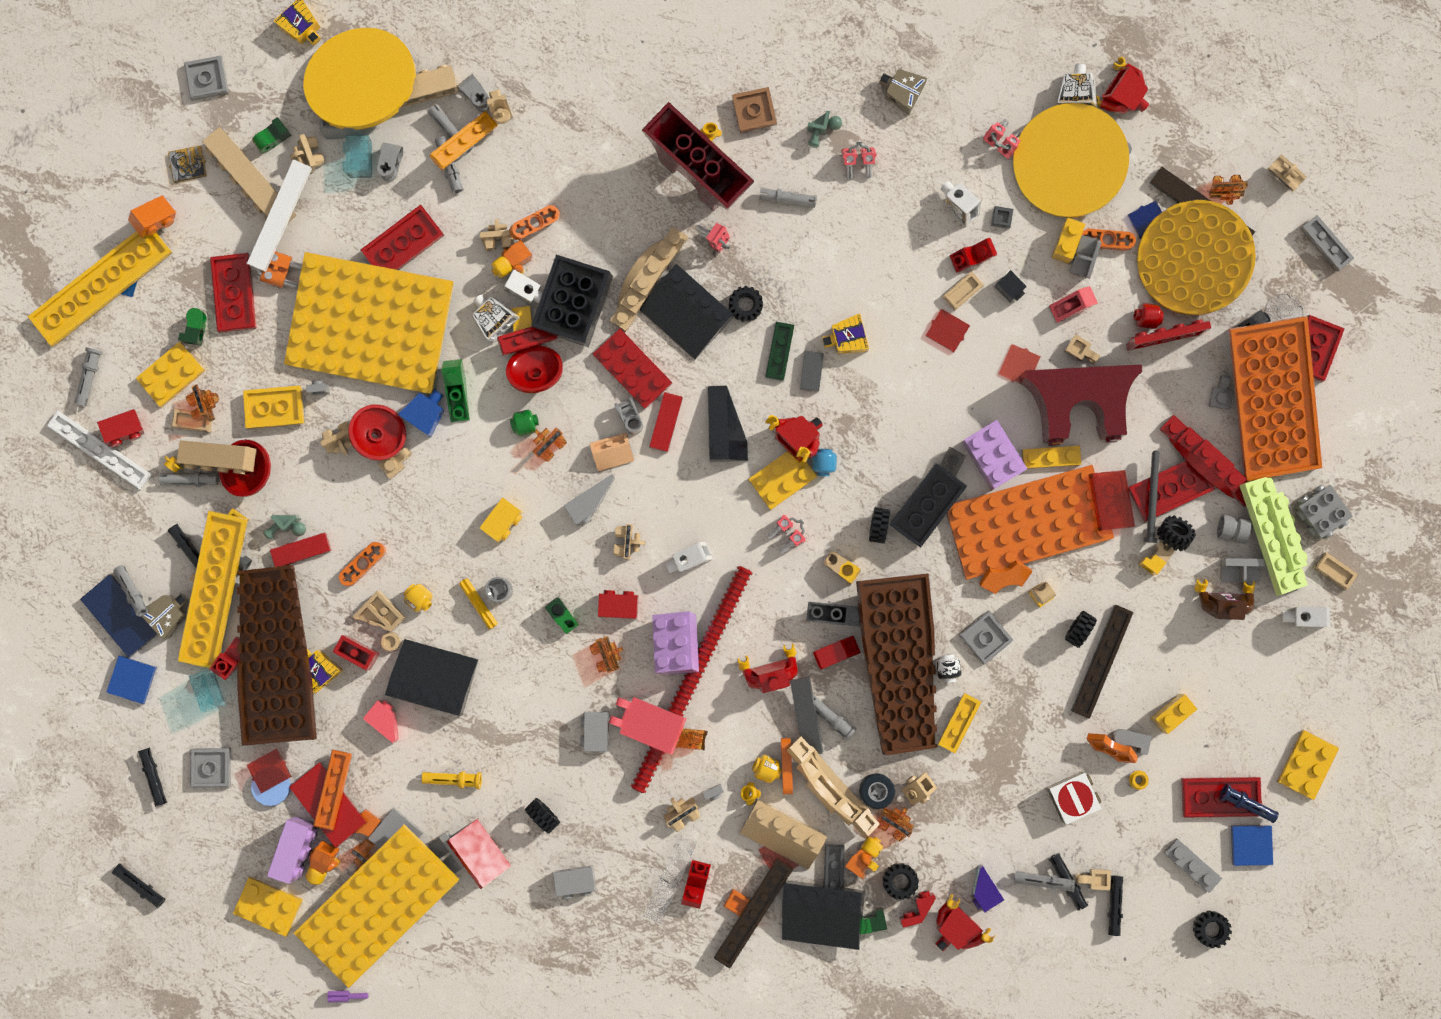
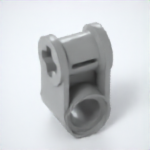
M473 74L457 85L477 110L481 112L489 110L487 100L490 98Z
M382 143L377 171L384 181L391 182L396 179L403 157L402 146Z
M628 397V400L620 404H614L627 431L633 435L639 434L643 430V423L632 397ZM631 421L639 422V426L636 429L629 428Z

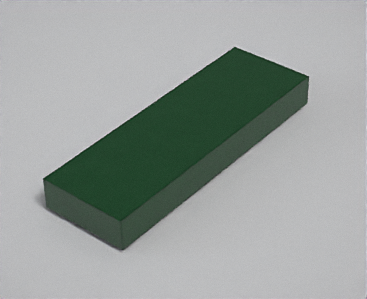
M776 321L765 378L784 381L795 325Z

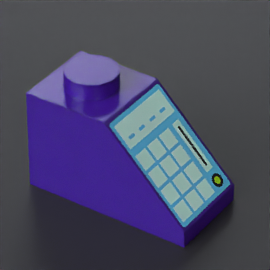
M981 864L977 866L972 895L974 896L972 902L978 910L982 909L985 913L1004 901L985 868Z

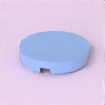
M264 768L256 773L252 780V794L263 805L273 806L280 804L290 793V778L280 768Z

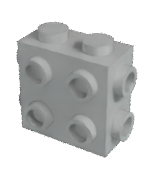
M1322 484L1313 490L1314 494L1310 497L1306 495L1297 501L1298 505L1294 509L1296 517L1307 526L1306 531L1312 538H1323L1325 540L1334 534L1332 531L1337 527L1341 529L1348 525V520L1353 516L1331 485L1323 486Z

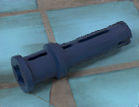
M1225 784L1220 791L1219 799L1233 803L1236 808L1243 807L1269 820L1271 823H1275L1278 819L1279 812L1248 798L1245 792H1239L1231 788L1229 784Z

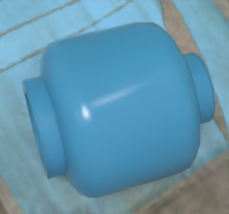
M818 449L816 456L812 457V470L818 472V476H829L830 473L836 471L837 455L832 452V449Z

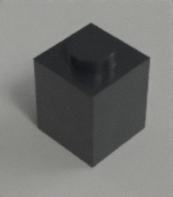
M1010 270L994 287L1011 303L1014 299L1018 301L1025 294L1023 290L1027 286Z

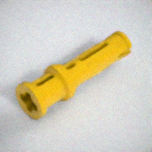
M461 771L459 774L423 772L422 784L456 785L460 789L475 787L477 790H480L482 773L469 774L465 773V771Z

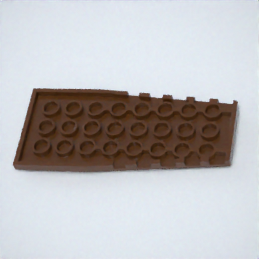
M287 565L238 571L240 587H237V594H240V606H237V613H240V625H237V633H240V644H237V653H240V663H237V690L242 746L317 739L312 676L294 566Z
M929 573L856 581L862 643L882 754L893 755L937 748L938 744H935L937 725H935L934 712H937V706L934 705L936 686L933 684V674H936L935 666H933L935 634Z

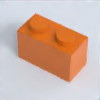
M161 195L130 210L128 221L143 238L147 235L155 234L163 227H170L174 223L176 211L164 196Z

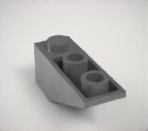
M808 601L806 621L861 627L859 607Z

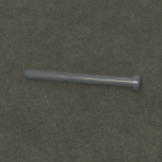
M1156 450L1152 452L1147 537H1144V543H1157V538H1155L1160 453Z

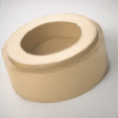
M393 632L385 633L380 640L381 647L388 652L397 650L401 643L400 637Z

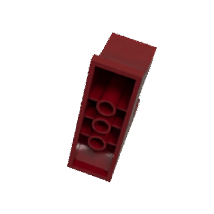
M670 102L642 129L644 135L654 146L659 162L672 174L678 171L689 180L698 191L700 200L713 212L719 206L728 210L754 183V180Z
M1142 364L1025 370L1020 375V384L1029 390L1038 405L1042 423L1043 443H1048V446H1058L1069 438L1071 429L1070 411L1076 405L1086 406L1094 412L1097 419L1096 430L1100 440H1106V443H1115L1118 440H1122V437L1127 435L1126 401L1128 392L1136 377L1142 373Z

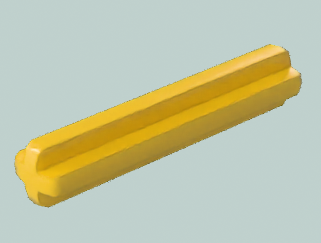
M469 579L462 580L459 583L460 587L487 628L493 629L498 625Z

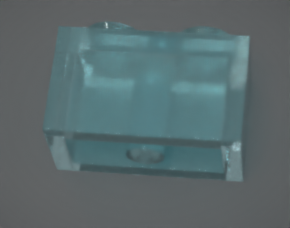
M346 136V142H343V153L346 154V161H343V171L346 172L349 178H372V140L369 136Z
M206 669L188 676L201 713L226 705L214 672Z

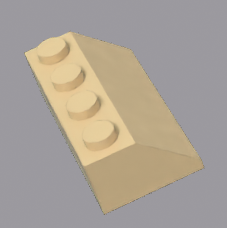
M758 798L740 831V834L806 869L810 868L827 838L826 834Z

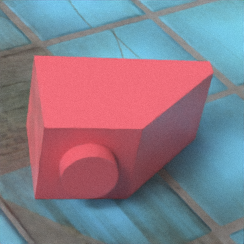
M1089 286L1067 295L1049 305L1058 323L1098 304Z
M377 700L363 719L389 741L395 743L399 738L396 712L392 709L394 706L387 700Z

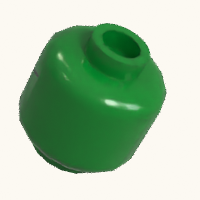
M529 409L513 414V418L510 419L513 433H517L518 436H525L536 432V426L539 425L537 414L533 415Z

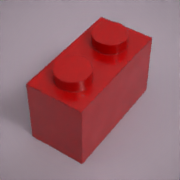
M135 409L97 422L107 447L120 446L123 444L122 441L128 439L130 441L141 438L142 434H145Z
M604 590V594L599 593L598 617L637 619L639 596L634 595L633 591H623V595L615 594L614 590Z
M341 635L333 650V653L366 671L372 669L380 654L347 635Z

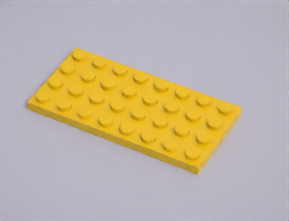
M404 824L294 934L349 988L459 881V878Z

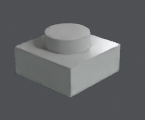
M312 381L311 385H306V392L310 395L330 393L329 385L323 383V381Z
M718 784L703 791V795L706 800L710 798L711 801L722 797L721 793L724 790L722 785Z

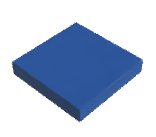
M118 656L106 693L145 704L157 667L124 656Z
M1271 825L1231 826L1232 865H1273Z

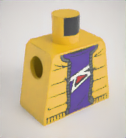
M296 0L273 20L282 31L299 44H303L308 40L312 45H316L321 40V37L316 33L320 29V25L303 0Z
M860 314L832 325V335L822 337L824 348L835 346L837 354L859 353L869 350Z
M307 649L313 694H316L344 670L323 651L316 650L311 653Z

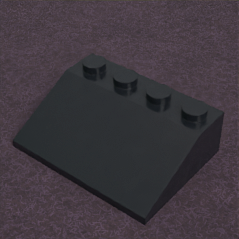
M556 255L531 326L567 341L589 347L613 275L608 270Z
M675 264L663 277L640 308V311L695 360L733 319V313L678 264Z
M404 639L385 695L462 716L479 659Z
M788 880L784 883L782 940L859 950L865 890Z

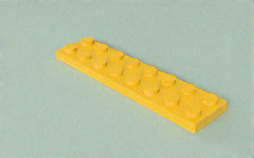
M135 231L27 317L50 346L54 347L173 252L157 232L151 236L147 235L141 238L137 231Z
M208 511L178 657L179 662L210 668L221 653L248 519Z

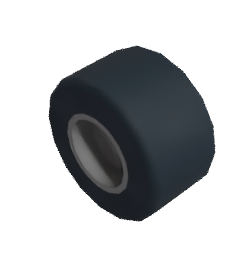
M879 773L869 774L860 784V797L870 808L882 809L893 801L895 787L892 781L885 775Z

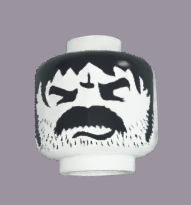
M954 654L939 656V660L935 662L937 678L944 679L945 683L956 682V678L962 675L960 659L955 657Z

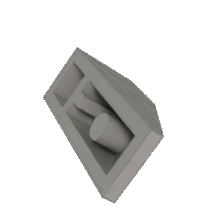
M613 474L564 505L577 526L580 524L585 526L592 521L591 517L596 513L615 480Z

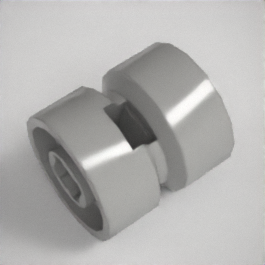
M1222 514L1218 522L1217 538L1223 540H1230L1232 538L1234 542L1246 544L1251 532V520L1240 517L1235 520L1230 515Z
M494 577L487 582L485 593L492 601L506 602L513 594V586L505 578Z

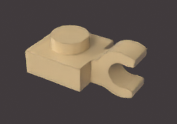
M1076 334L1064 351L1079 361H1082L1085 357L1093 364L1100 357L1099 354L1089 349L1092 345L1091 343Z
M404 448L397 456L395 455L390 459L383 460L378 465L388 478L392 479L405 468L403 462L412 453L408 448Z
M1090 869V875L1075 874V882L1089 883V889L1110 890L1111 870Z

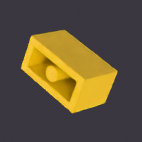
M1067 218L1063 223L1051 258L1069 264L1073 260L1086 224Z
M502 497L480 526V529L499 543L502 540L506 541L511 534L509 530L512 526H517L522 520L521 514L523 512Z
M1178 694L1154 714L1151 720L1162 733L1169 734L1198 709L1186 694Z

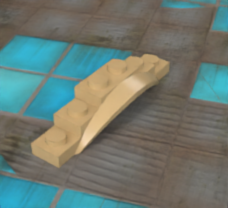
M672 226L663 240L650 246L638 258L623 283L617 310L610 319L611 323L625 332L628 330L650 291L688 240L687 235Z
M802 736L786 750L799 764L796 768L808 780L806 783L808 788L831 813L836 812L848 826L853 824L864 838L868 837L878 827L880 823L871 815V811L850 791L818 752Z

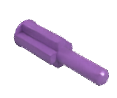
M328 991L327 1000L328 1003L348 1002L349 999H368L369 995L368 993H350L349 991Z

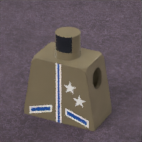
M898 69L894 78L883 73L879 84L888 88L885 98L910 115L926 84L927 78Z
M182 593L174 599L170 595H163L146 606L148 612L142 617L162 639H169L187 617V613L182 607L189 600Z

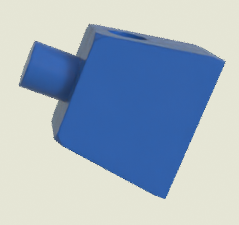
M436 389L432 391L428 398L419 393L398 415L429 437H432L444 413V409L437 405L444 395Z

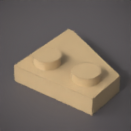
M380 590L376 591L352 616L356 620L368 622L370 625L382 627V629L390 632L406 618Z

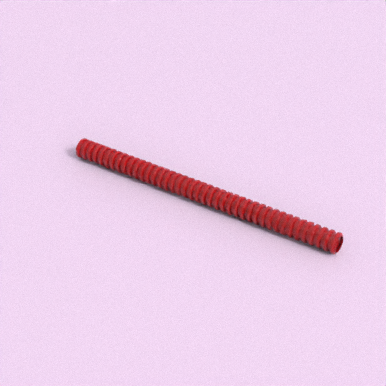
M737 566L738 570L734 572L735 576L731 578L733 581L732 583L729 582L730 587L726 588L727 593H724L725 597L721 599L722 603L718 605L719 609H716L717 613L713 615L714 619L710 621L711 626L708 625L709 630L705 631L706 636H703L702 639L704 640L700 642V648L698 647L699 672L684 674L685 679L681 681L682 685H679L680 689L676 691L677 695L673 697L674 701H671V707H668L670 712L682 717L684 716L683 711L687 710L685 707L689 705L688 701L692 699L691 695H694L695 692L693 691L697 689L696 685L700 683L699 679L703 677L701 674L705 673L704 668L708 667L707 662H710L709 658L713 656L712 652L716 650L715 646H718L717 642L721 640L720 636L724 634L722 632L723 629L726 630L725 625L729 624L728 619H731L732 616L730 615L734 613L733 609L737 607L736 603H739V597H742L741 593L745 591L744 586L748 585L746 582L750 580L749 576H752V571L742 566ZM649 746L650 750L646 752L647 756H644L645 761L641 762L642 767L638 768L640 771L636 773L637 777L633 779L634 783L630 785L631 788L640 793H646L645 789L649 787L648 783L652 781L651 777H654V771H657L656 767L660 765L659 760L663 759L661 757L662 754L665 755V752Z

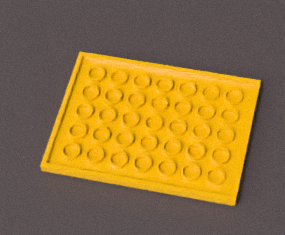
M304 252L284 364L431 394L435 386L454 281Z

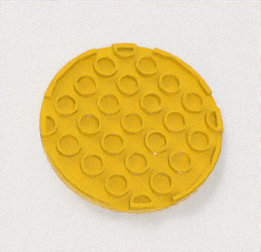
M377 28L348 30L326 41L313 54L304 74V94L313 112L320 119L329 123V125L340 129L354 128V130L370 128L393 117L403 103L408 101L413 91L414 79H416L415 63L406 45L398 37L387 31Z
M1065 103L1050 107L1035 116L1025 126L1019 136L1020 143L1014 152L1013 158L1016 181L1028 201L1047 214L1070 218L1086 216L1106 206L1118 194L1125 182L1129 168V148L1126 137L1120 126L1111 116L1094 106L1082 103Z
M1207 200L1181 202L1167 208L1156 216L1142 235L1137 253L1139 276L1149 295L1168 310L1179 314L1195 316L1219 311L1235 301L1250 282L1256 260L1254 240L1245 222L1230 208Z

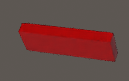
M528 327L497 337L502 356L557 340V336L534 327Z
M664 392L650 448L668 452L683 400L682 396Z
M324 532L271 549L270 552L274 566L278 567L330 552L331 547L327 534Z

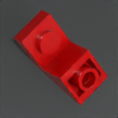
M986 238L973 246L964 247L949 256L956 273L986 262L997 256V252L991 238Z
M854 636L847 637L813 652L820 670L861 653Z
M239 637L234 638L225 653H220L209 669L224 680L230 677L237 669V663H240V653H237V644H240Z
M692 860L682 898V905L700 909L711 864Z
M922 891L918 893V896L914 897L918 912L908 911L903 913L902 917H899L903 928L923 922L936 899L933 892Z

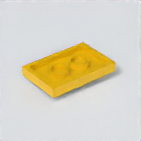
M179 341L137 376L136 379L158 406L162 408L203 374L205 370L183 343Z
M302 386L243 390L246 429L304 424Z
M787 451L748 480L771 511L817 478L807 462L801 461L799 463Z
M1302 730L1277 782L1311 800H1315L1339 748Z
M249 877L233 914L286 937L290 932L303 899Z

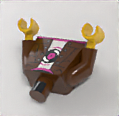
M1197 579L1194 590L1199 593L1202 609L1216 619L1245 620V615L1250 614L1254 610L1253 593L1255 581H1253L1251 586L1247 585L1246 582L1243 583L1242 591L1245 594L1208 593L1206 592L1208 581L1204 579L1203 584H1201L1199 579Z

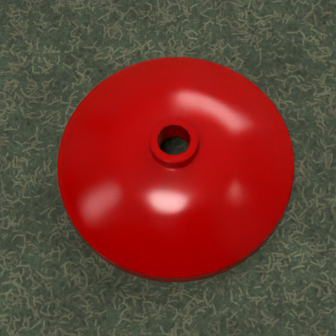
M535 346L516 352L509 359L506 366L508 382L513 388L524 393H539L548 390L559 381L563 373V363L560 355L553 349L545 346Z
M372 404L359 409L353 415L349 423L348 435L353 448L361 456L370 460L383 461L394 457L402 449L406 440V428L402 418L393 409L384 405ZM372 433L377 435V439L372 437Z
M247 439L239 440L231 445L256 449L253 472L245 471V475L235 474L233 470H229L228 473L219 472V477L222 485L229 493L239 497H249L258 493L266 485L271 472V461L268 452L260 443Z

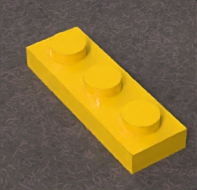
M1080 446L1022 449V461L1027 469L1081 465Z
M963 693L938 745L956 754L982 702Z

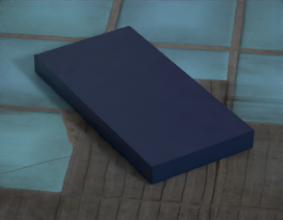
M109 574L80 600L126 656L131 658L158 634L142 616H136L132 605L126 600L127 596L114 576Z

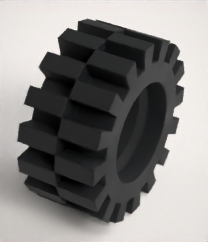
M738 287L730 295L729 310L733 313L735 319H739L741 322H751V320L757 319V316L761 314L763 308L762 296L758 290H754V287ZM741 298H750L753 301L752 309L749 311L741 310L738 305Z
M874 507L869 533L870 542L885 543L890 517L889 509Z
M1175 515L1166 517L1157 530L1159 540H1163L1162 543L1164 545L1168 544V548L1171 549L1173 547L1175 551L1178 549L1179 551H1185L1194 540L1196 533L1195 529H1191L1193 526L1187 524V520L1183 521L1182 517L1177 519Z
M1085 611L1080 612L1067 631L1065 640L1080 648L1094 629L1097 619Z
M535 798L525 808L529 817L547 834H550L560 824L558 817L538 798Z
M896 863L888 867L889 869L885 871L883 877V886L886 892L896 900L911 898L910 896H914L916 889L918 890L919 887L917 873L904 863ZM898 874H904L908 878V885L903 889H898L893 884V880Z
M1215 911L1202 912L1200 917H1196L1198 920L1193 923L1195 925L1193 932H1195L1194 936L1200 943L1210 948H1221L1220 945L1225 946L1227 944L1225 941L1230 940L1229 934H1232L1230 930L1232 927L1228 923L1229 920ZM1210 922H1216L1219 926V933L1214 937H1209L1205 932V928Z

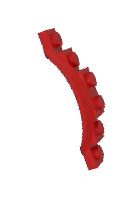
M1172 415L1159 430L1169 438V441L1180 455L1204 479L1229 497L1236 499L1243 507H1247L1240 485L1248 483L1246 481L1247 478L1207 439L1204 440L1191 427H1187L1175 415Z

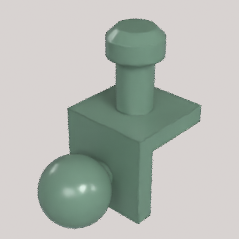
M826 111L825 114L813 122H808L807 131L812 132L808 145L812 148L819 147V135L826 134L827 124H829L831 129L838 130L842 126V119L839 116H832L829 119L830 111Z
M272 515L270 518L275 523L269 529L266 528L263 534L266 538L272 539L280 528L285 532L292 528L294 535L302 536L306 532V526L299 522L301 518L297 515Z

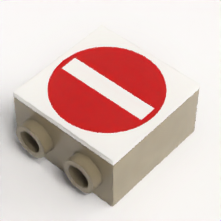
M1081 771L1046 787L1058 815L1065 825L1102 809L1099 804L1101 799L1098 793H1094L1091 787L1093 782L1089 774L1086 775Z

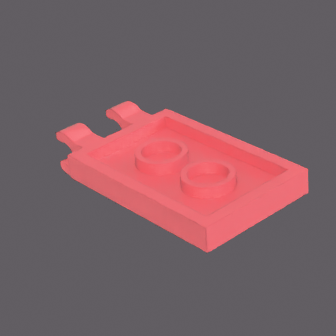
M618 697L615 705L626 710L622 719L611 715L608 723L621 727L620 734L673 755L687 718L633 697L632 702Z

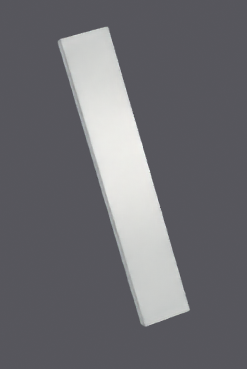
M296 160L292 161L247 262L248 265L264 272L267 271L312 170L310 166Z
M58 410L47 424L48 428L139 490L143 489L152 476L150 472L113 447H107L103 440Z

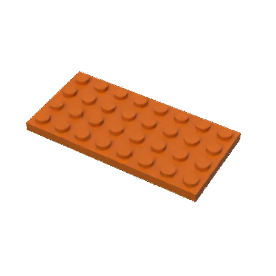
M1302 316L1228 329L1244 477L1247 478L1246 481L1322 468L1308 317Z
M1093 465L954 503L947 513L966 580L985 575L989 568L1004 569L1014 561L1024 564L1114 538Z

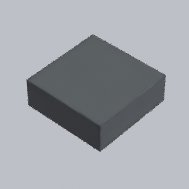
M994 206L991 226L1010 229L1013 209Z

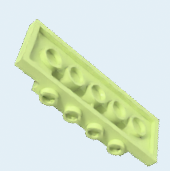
M1264 477L1240 485L1276 596L1307 586L1308 584L1302 567L1307 566V554L1302 550L1300 544L1301 536L1295 530V518L1289 512L1288 498L1284 496L1283 492H1276L1272 477Z

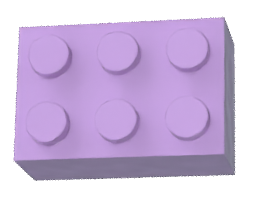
M998 420L962 441V444L991 491L1027 470V467Z
M686 611L652 615L655 673L672 675L699 672L696 614Z
M297 816L286 820L267 877L287 884L298 880L299 877L302 878L305 871V866H303L305 859L309 858L312 848H310L311 841L315 840L318 834V829L313 826L314 822Z

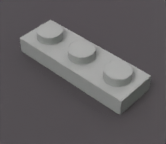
M1318 215L1301 227V230L1337 272L1354 259Z
M1177 838L1164 852L1165 855L1209 893L1222 879Z

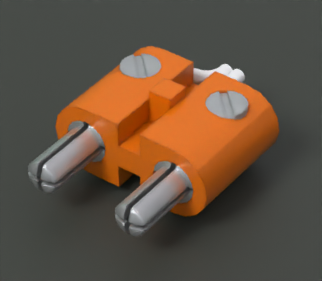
M275 251L267 271L261 272L259 269L257 271L261 275L260 281L280 288L286 285L296 289L298 282L286 279L290 267L301 270L302 264L292 261L291 256Z

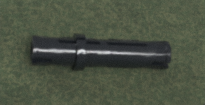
M173 525L167 532L176 541L178 549H182L197 569L200 553L190 542L191 538L184 534L179 525Z
M150 747L138 751L143 766L141 769L147 778L155 807L167 803L156 769L158 766L154 762Z
M1056 853V855L1054 854L1048 858L1059 878L1073 880L1060 853ZM1075 882L1074 892L1066 891L1065 893L1067 896H1070L1077 911L1086 908L1088 903L1080 891L1081 887Z
M118 864L112 871L113 875L140 894V898L148 900L157 909L165 902L166 898L153 890V886L144 883L136 875L123 867L122 864Z
M1111 875L1110 908L1107 913V917H1109L1108 935L1121 936L1124 876Z

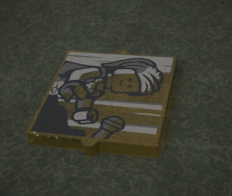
M201 146L168 152L169 168L172 171L174 183L207 176L205 169L206 160L203 158Z

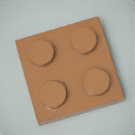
M769 87L732 95L740 133L777 125Z

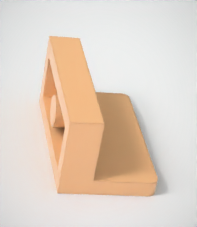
M627 433L590 443L598 471L634 461Z

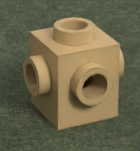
M925 772L918 777L913 775L905 781L907 784L901 790L910 803L914 805L918 802L923 804L931 798L929 795L937 787Z

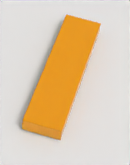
M484 111L433 151L429 157L442 171L498 125Z

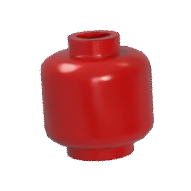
M1143 303L1138 309L1134 310L1133 319L1136 320V324L1140 328L1156 329L1163 322L1164 313L1158 305Z

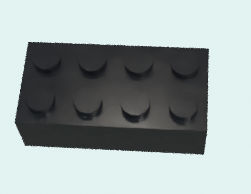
M935 462L889 525L921 548L966 489L967 485Z

